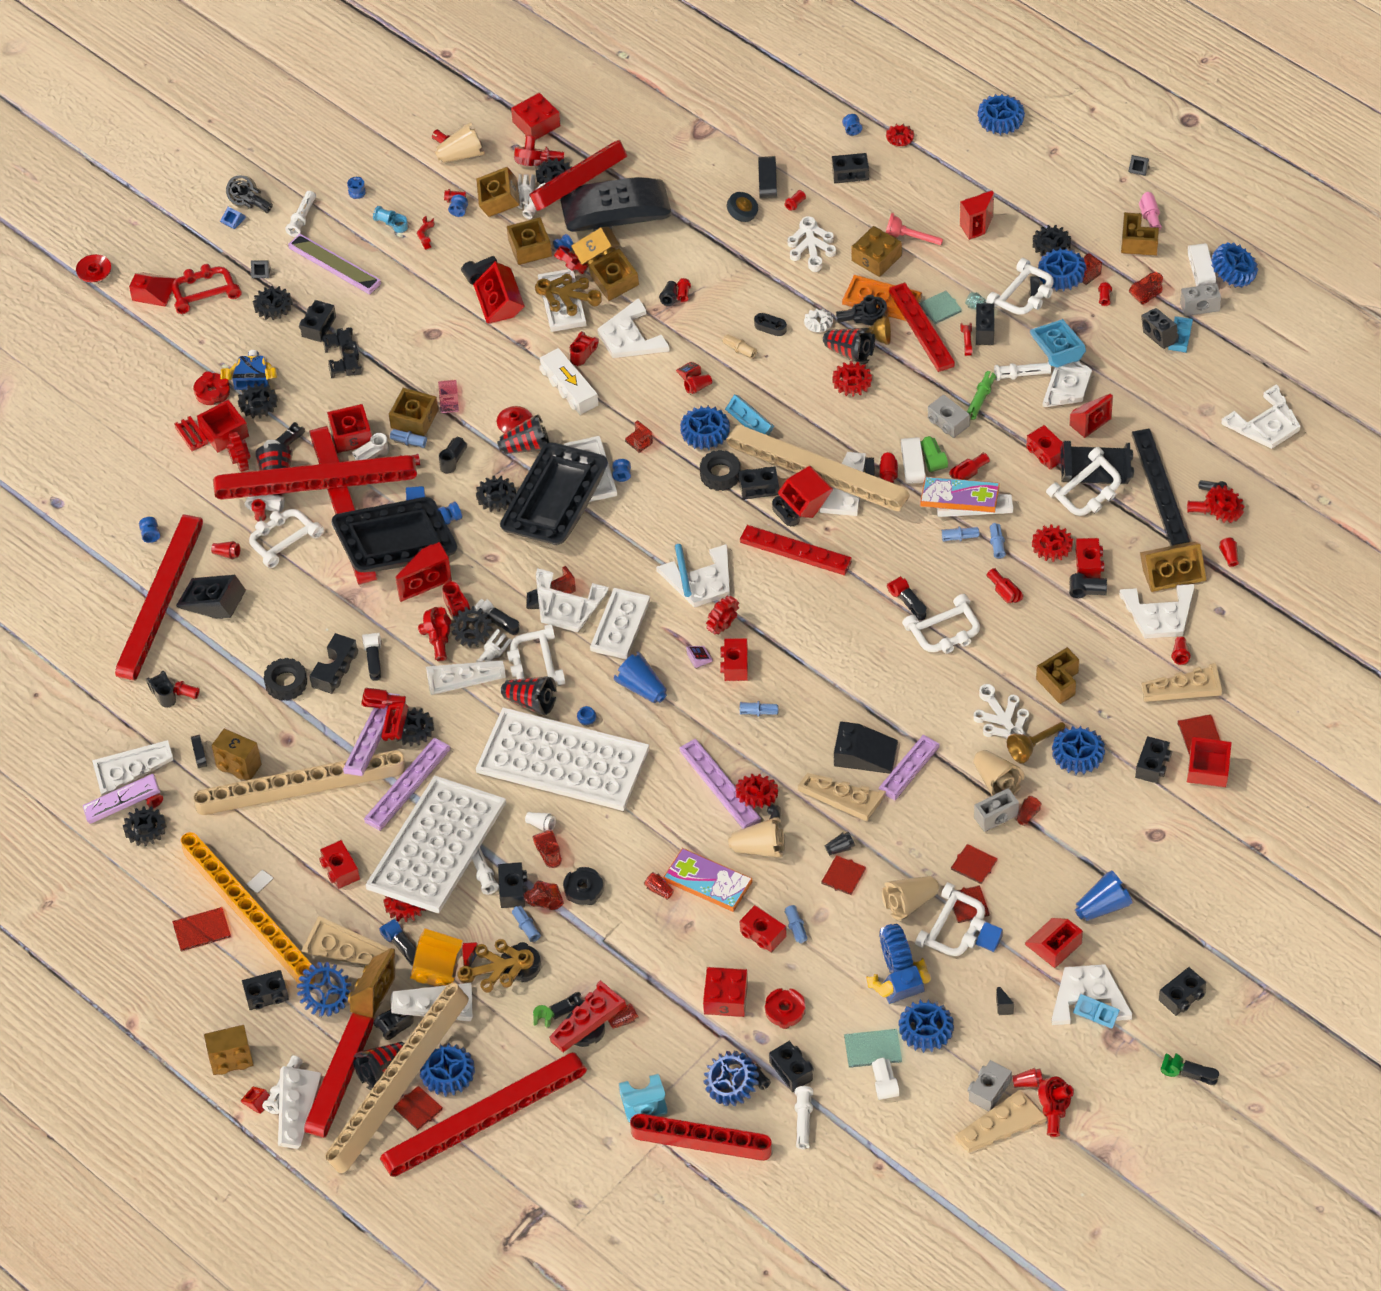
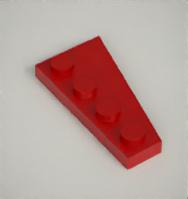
M601 980L596 984L597 988L586 995L580 1007L577 1006L572 1011L573 1015L569 1019H565L549 1036L551 1043L563 1053L627 1006L625 1000Z

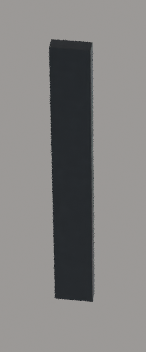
M1150 428L1132 431V438L1170 546L1190 542Z

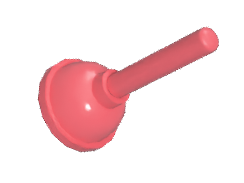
M891 213L886 233L894 238H897L899 235H907L938 245L943 243L942 238L906 228L905 225H902V220L895 216L894 213Z

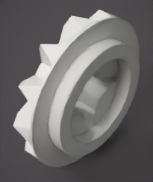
M816 308L815 311L810 310L808 314H805L804 324L813 332H824L831 328L833 317L825 309L818 310ZM817 317H820V323L817 321Z

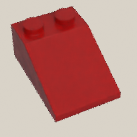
M440 542L422 549L395 576L400 602L452 581L449 558Z

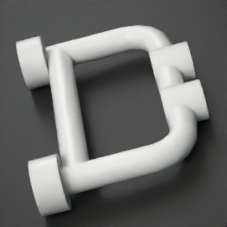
M1021 258L1017 264V271L1021 272L1001 296L991 292L987 297L986 303H994V308L999 306L1018 315L1026 314L1033 308L1039 310L1043 303L1041 299L1043 297L1048 299L1052 295L1053 289L1051 287L1054 284V279L1049 273L1030 265L1031 262L1029 260ZM1030 273L1046 280V283L1039 287L1036 295L1029 298L1028 304L1025 307H1017L1006 302Z
M1096 447L1088 455V458L1092 461L1090 465L1063 488L1055 482L1047 489L1046 493L1051 498L1056 497L1072 514L1084 516L1091 511L1097 513L1103 506L1101 504L1103 500L1106 499L1109 502L1116 496L1114 491L1120 486L1121 476L1103 457L1104 451L1100 447ZM1101 465L1113 477V483L1110 486H1106L1097 497L1092 498L1084 508H1076L1065 495Z
M288 509L283 513L274 511L270 515L271 520L265 523L262 520L257 522L255 525L256 530L249 537V543L263 557V563L268 568H274L279 562L277 553L307 533L314 539L319 538L324 532V527L318 522L313 523L297 509ZM291 516L297 517L305 525L268 551L257 542L258 537L268 535L273 527L283 525L285 520Z
M961 594L954 599L953 603L956 607L921 622L918 621L915 615H910L903 620L902 624L907 631H912L920 646L928 652L943 650L945 654H948L954 650L953 645L957 643L965 647L971 643L970 638L977 635L980 630L979 621L969 607L970 600L966 594ZM963 612L972 624L971 630L960 631L952 638H943L935 645L929 644L920 631Z
M552 624L545 625L544 630L516 636L511 641V651H507L509 663L513 662L514 666H510L513 678H525L518 644L539 639L548 677H552L558 686L565 684L563 670L554 671L548 640L555 639Z
M947 882L941 897L948 899L930 934L921 930L915 945L921 948L927 945L954 957L963 954L968 947H974L977 941V937L974 935L976 931H981L984 922H986L983 920L985 907L979 900L955 890V885ZM960 900L975 907L977 914L974 916L968 931L964 934L958 948H950L935 940L956 901Z

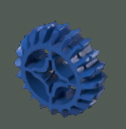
M995 94L994 97L988 96L987 99H983L977 116L979 124H981L982 128H986L987 132L992 131L993 134L999 133L1001 135V133L1008 134L1009 131L1014 133L1015 129H1019L1024 121L1025 112L1023 105H1021L1020 100H1016V97L1010 98L1009 94L1007 96H1003V94L997 96Z
M1227 242L1220 245L1213 252L1211 266L1215 268L1214 272L1218 273V277H1221L1223 282H1228L1229 286L1233 284L1235 288L1238 286L1242 288L1249 285L1256 278L1258 272V264L1254 262L1256 258L1252 257L1251 253H1248L1246 248L1243 249L1240 244L1236 246L1234 242L1232 244Z
M1059 248L1058 251L1053 249L1052 253L1046 252V256H1042L1038 264V269L1049 273L1053 277L1054 284L1051 288H1055L1056 292L1059 289H1062L1063 292L1067 288L1071 290L1072 286L1078 287V283H1082L1086 275L1085 260L1074 249L1071 251L1068 248L1065 250ZM1039 277L1040 281L1045 284L1046 280Z
M709 405L706 408L700 406L699 409L694 407L693 411H688L687 415H683L680 423V432L684 441L687 442L688 446L693 445L694 449L700 447L701 450L703 448H708V450L711 447L717 448L718 444L723 445V442L730 433V422L726 414H723L722 410L717 411L716 406L712 409Z
M1080 725L1078 729H1075L1072 726L1071 730L1065 728L1064 733L1059 732L1058 737H1055L1052 745V757L1055 759L1056 765H1060L1061 770L1067 768L1068 774L1071 771H1074L1076 775L1078 772L1085 774L1086 770L1092 773L1093 768L1098 769L1099 763L1103 761L1105 744L1102 741L1101 735H1097L1095 730L1090 732L1089 727L1082 729Z
M896 923L882 927L879 937L889 972L894 973L912 967V954L901 926Z
M318 962L316 967L312 964L309 966V970L305 969L303 971L305 976L299 977L302 983L297 984V988L302 989V991H299L297 996L304 997L300 1000V1003H307L305 1010H308L310 1007L313 1008L311 1011L313 1015L318 1010L320 1017L324 1013L329 1017L332 1015V1011L337 1014L339 1013V1008L344 1009L346 1007L344 1003H348L346 995H349L351 990L346 988L350 987L351 983H345L349 976L341 975L344 971L342 968L336 971L337 964H334L331 968L329 962L324 964V968L321 962ZM323 974L320 983L310 984L313 976ZM330 976L337 982L338 986L331 983ZM323 985L328 989L326 993H323V990L320 989ZM310 992L317 995L318 1002L314 1000ZM339 994L335 1003L326 1005L329 995Z
M920 999L919 1004L912 1002L911 1007L906 1006L905 1012L901 1013L898 1022L900 1027L899 1033L902 1035V1040L907 1041L908 1047L914 1045L915 1051L918 1048H922L923 1053L926 1049L933 1052L934 1047L940 1050L941 1044L947 1045L948 1039L952 1038L954 1020L951 1017L950 1011L945 1010L944 1005L939 1006L937 1001L931 1004L929 999L927 1003H923ZM937 1021H939L942 1024L941 1029L937 1028ZM912 1022L915 1023L916 1029L914 1031L910 1027V1024Z
M449 1042L447 1047H443L440 1043L439 1048H435L420 1069V1078L423 1081V1085L428 1087L430 1092L435 1090L437 1096L441 1092H443L445 1097L449 1092L455 1095L457 1090L462 1093L463 1087L468 1088L469 1082L473 1081L475 1073L474 1060L469 1052L466 1053L464 1047L459 1049L457 1044L451 1047Z
M735 1050L732 1054L730 1051H726L725 1056L719 1054L718 1060L712 1058L714 1064L712 1066L707 1065L710 1071L704 1073L707 1079L703 1081L707 1086L705 1088L706 1092L710 1093V1098L716 1099L718 1104L723 1103L725 1106H729L730 1103L736 1106L737 1101L744 1104V1097L751 1099L750 1091L756 1092L753 1085L759 1084L755 1079L759 1077V1073L755 1071L757 1066L752 1064L753 1060L750 1057L747 1058L746 1054H739ZM737 1064L742 1065L743 1067H741L740 1069L738 1067L735 1069H731L729 1066ZM730 1074H732V1075L734 1076V1077H732L733 1079L731 1080L732 1083L729 1081V1080H730V1077H731ZM731 1088L733 1092L724 1093L719 1090Z

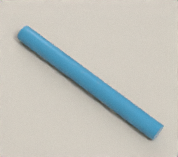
M676 544L675 551L684 596L690 597L692 593L683 548L681 544Z

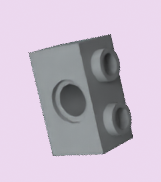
M1217 283L1181 289L1180 304L1184 316L1220 311L1221 295Z
M944 394L928 406L929 421L939 426L944 433L949 434L951 437L955 438L969 427L970 414Z
M1009 788L974 804V819L982 830L986 832L1018 816L1019 802Z
M991 1060L986 1066H982L978 1073L979 1077L976 1081L970 1083L967 1090L969 1092V1101L988 1112L994 1108L1012 1079V1071Z

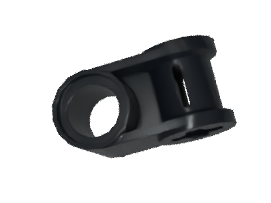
M161 671L155 677L146 678L150 691L155 695L162 707H172L176 703L173 685L164 671Z
M390 1009L380 1014L374 1020V1026L382 1031L385 1040H390L410 1027L414 1022V1016L406 1015L400 1017L403 1014L391 1013Z

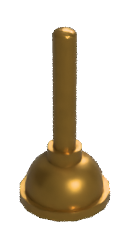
M883 316L873 326H869V329L873 330L871 333L875 334L876 341L889 345L891 341L890 321L888 316Z
M1060 722L1033 737L1024 734L1009 735L1006 743L1010 755L1018 763L1027 762L1033 753V747H1035L1036 743L1065 729V724Z

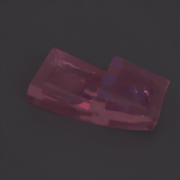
M438 381L440 412H459L457 381Z

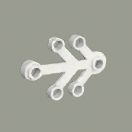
M806 216L800 221V229L793 236L788 237V246L795 248L790 251V259L798 261L801 258V253L808 247L810 254L808 268L812 272H818L822 268V258L817 256L816 246L823 249L826 256H835L836 247L829 245L834 241V235L819 228L813 217ZM806 233V238L798 245V240ZM813 233L823 237V241L814 237Z
M990 684L982 685L979 689V696L983 701L989 703L996 715L985 713L983 710H976L974 712V721L977 723L988 721L1004 725L1006 728L1001 729L994 727L992 724H986L983 727L984 736L992 737L997 735L1007 739L1011 734L1025 735L1022 728L1029 719L1028 710H1018L1015 726L1011 722L1014 710L1019 706V697L1017 695H1010L1006 711L1004 712L995 699V688Z

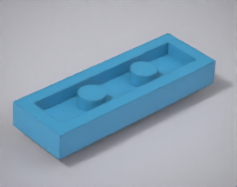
M734 394L725 408L728 413L749 429L769 436L775 427L739 395Z

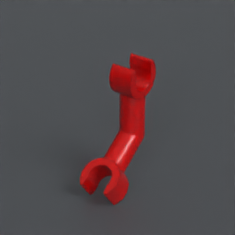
M427 216L423 217V224L417 231V236L425 250L432 246L429 243L431 242L430 238L426 237L424 233L435 225L434 218L427 222Z
M961 323L960 331L964 333L965 356H972V323L970 325H963Z

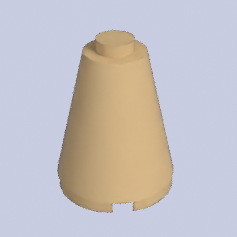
M471 122L467 123L436 147L437 151H435L438 161L442 160L445 163L485 154L484 151H480L482 145L475 129H470V126H472Z
M988 750L976 753L973 763L992 796L1008 788L1013 795L1019 791L1021 779L1024 781V772L1020 767Z
M772 818L732 832L731 837L728 838L730 849L733 848V851L737 853L783 857L781 851L785 850L784 832L778 826V824H781V820L779 818Z
M932 876L889 881L882 888V899L886 909L890 908L893 912L890 915L896 920H903L938 894L939 883Z

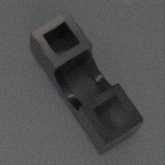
M337 633L334 634L327 646L329 659L335 661L329 664L317 662L310 674L311 687L333 694L334 690L340 686L341 678L344 673L348 672L351 661L358 655L356 640Z

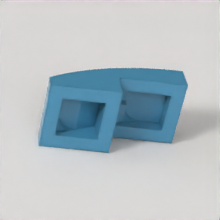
M1175 316L1174 323L1177 324L1179 342L1169 346L1168 350L1186 353L1193 319Z
M1080 994L1073 1013L1112 1029L1120 1010Z

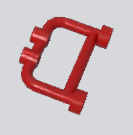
M204 264L200 268L201 271L194 273L192 269H186L183 272L184 276L173 281L172 291L176 299L174 307L178 314H185L190 310V302L225 292L228 298L237 299L242 294L239 285L234 284L227 268L221 266L211 268L209 264ZM218 273L224 275L227 285L185 297L181 295L180 284H192L196 279L203 277L210 279L214 274Z

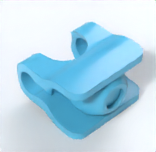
M659 1074L649 1076L650 1083L644 1089H634L628 1081L619 1083L620 1096L628 1122L636 1114L658 1117L667 1114L665 1091Z

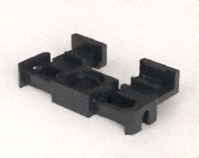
M351 327L346 328V330H343V328L337 329V335L336 333L322 335L325 353H328V348H331V346H334V348L339 347L342 357L340 361L328 360L331 378H334V374L345 373V371L347 376L360 375L362 373V366L359 367L357 361L359 360L356 341H352L353 329ZM350 349L354 352L351 354H347L344 351Z

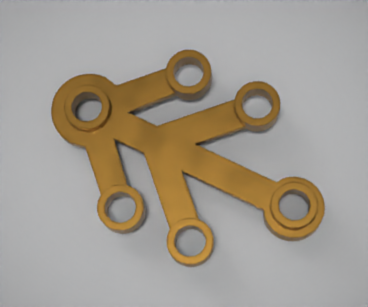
M564 274L562 277L552 281L540 279L535 285L536 293L546 297L552 312H557L561 308L560 302L555 300L553 294L559 295L566 306L567 314L570 316L576 315L578 311L577 305L573 304L569 297L588 301L594 307L602 302V294L598 290H591L588 294L573 291L578 288L582 290L589 288V280L585 277L572 283V276ZM561 284L564 285V287H561V288L556 287V286H559V285H561Z
M498 939L494 945L499 953H506L512 958L503 959L489 951L486 945L479 944L475 948L478 957L486 958L493 963L474 968L463 966L459 969L457 976L461 983L464 984L472 983L477 975L493 972L488 979H483L480 983L482 990L485 993H489L493 990L494 984L499 978L503 987H510L521 969H528L532 966L534 956L529 950L517 951L508 946L504 939ZM512 967L508 974H503L506 968Z

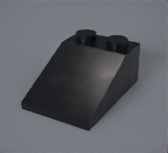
M235 574L192 578L176 606L183 610L216 619L231 618L239 602L242 600L246 589Z
M840 721L834 748V766L891 774L898 740L858 723Z

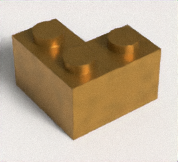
M1124 212L1121 253L1157 256L1159 228L1141 227L1142 213Z
M1066 647L1037 665L1036 680L1059 704L1075 696L1076 681L1072 677L1079 673V658Z

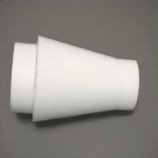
M528 812L525 822L544 832H551L555 827L556 818L551 813Z

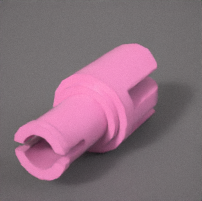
M1146 192L1139 202L1142 216L1148 220L1150 227L1161 230L1162 226L1158 219L1160 211L1155 197L1151 192Z

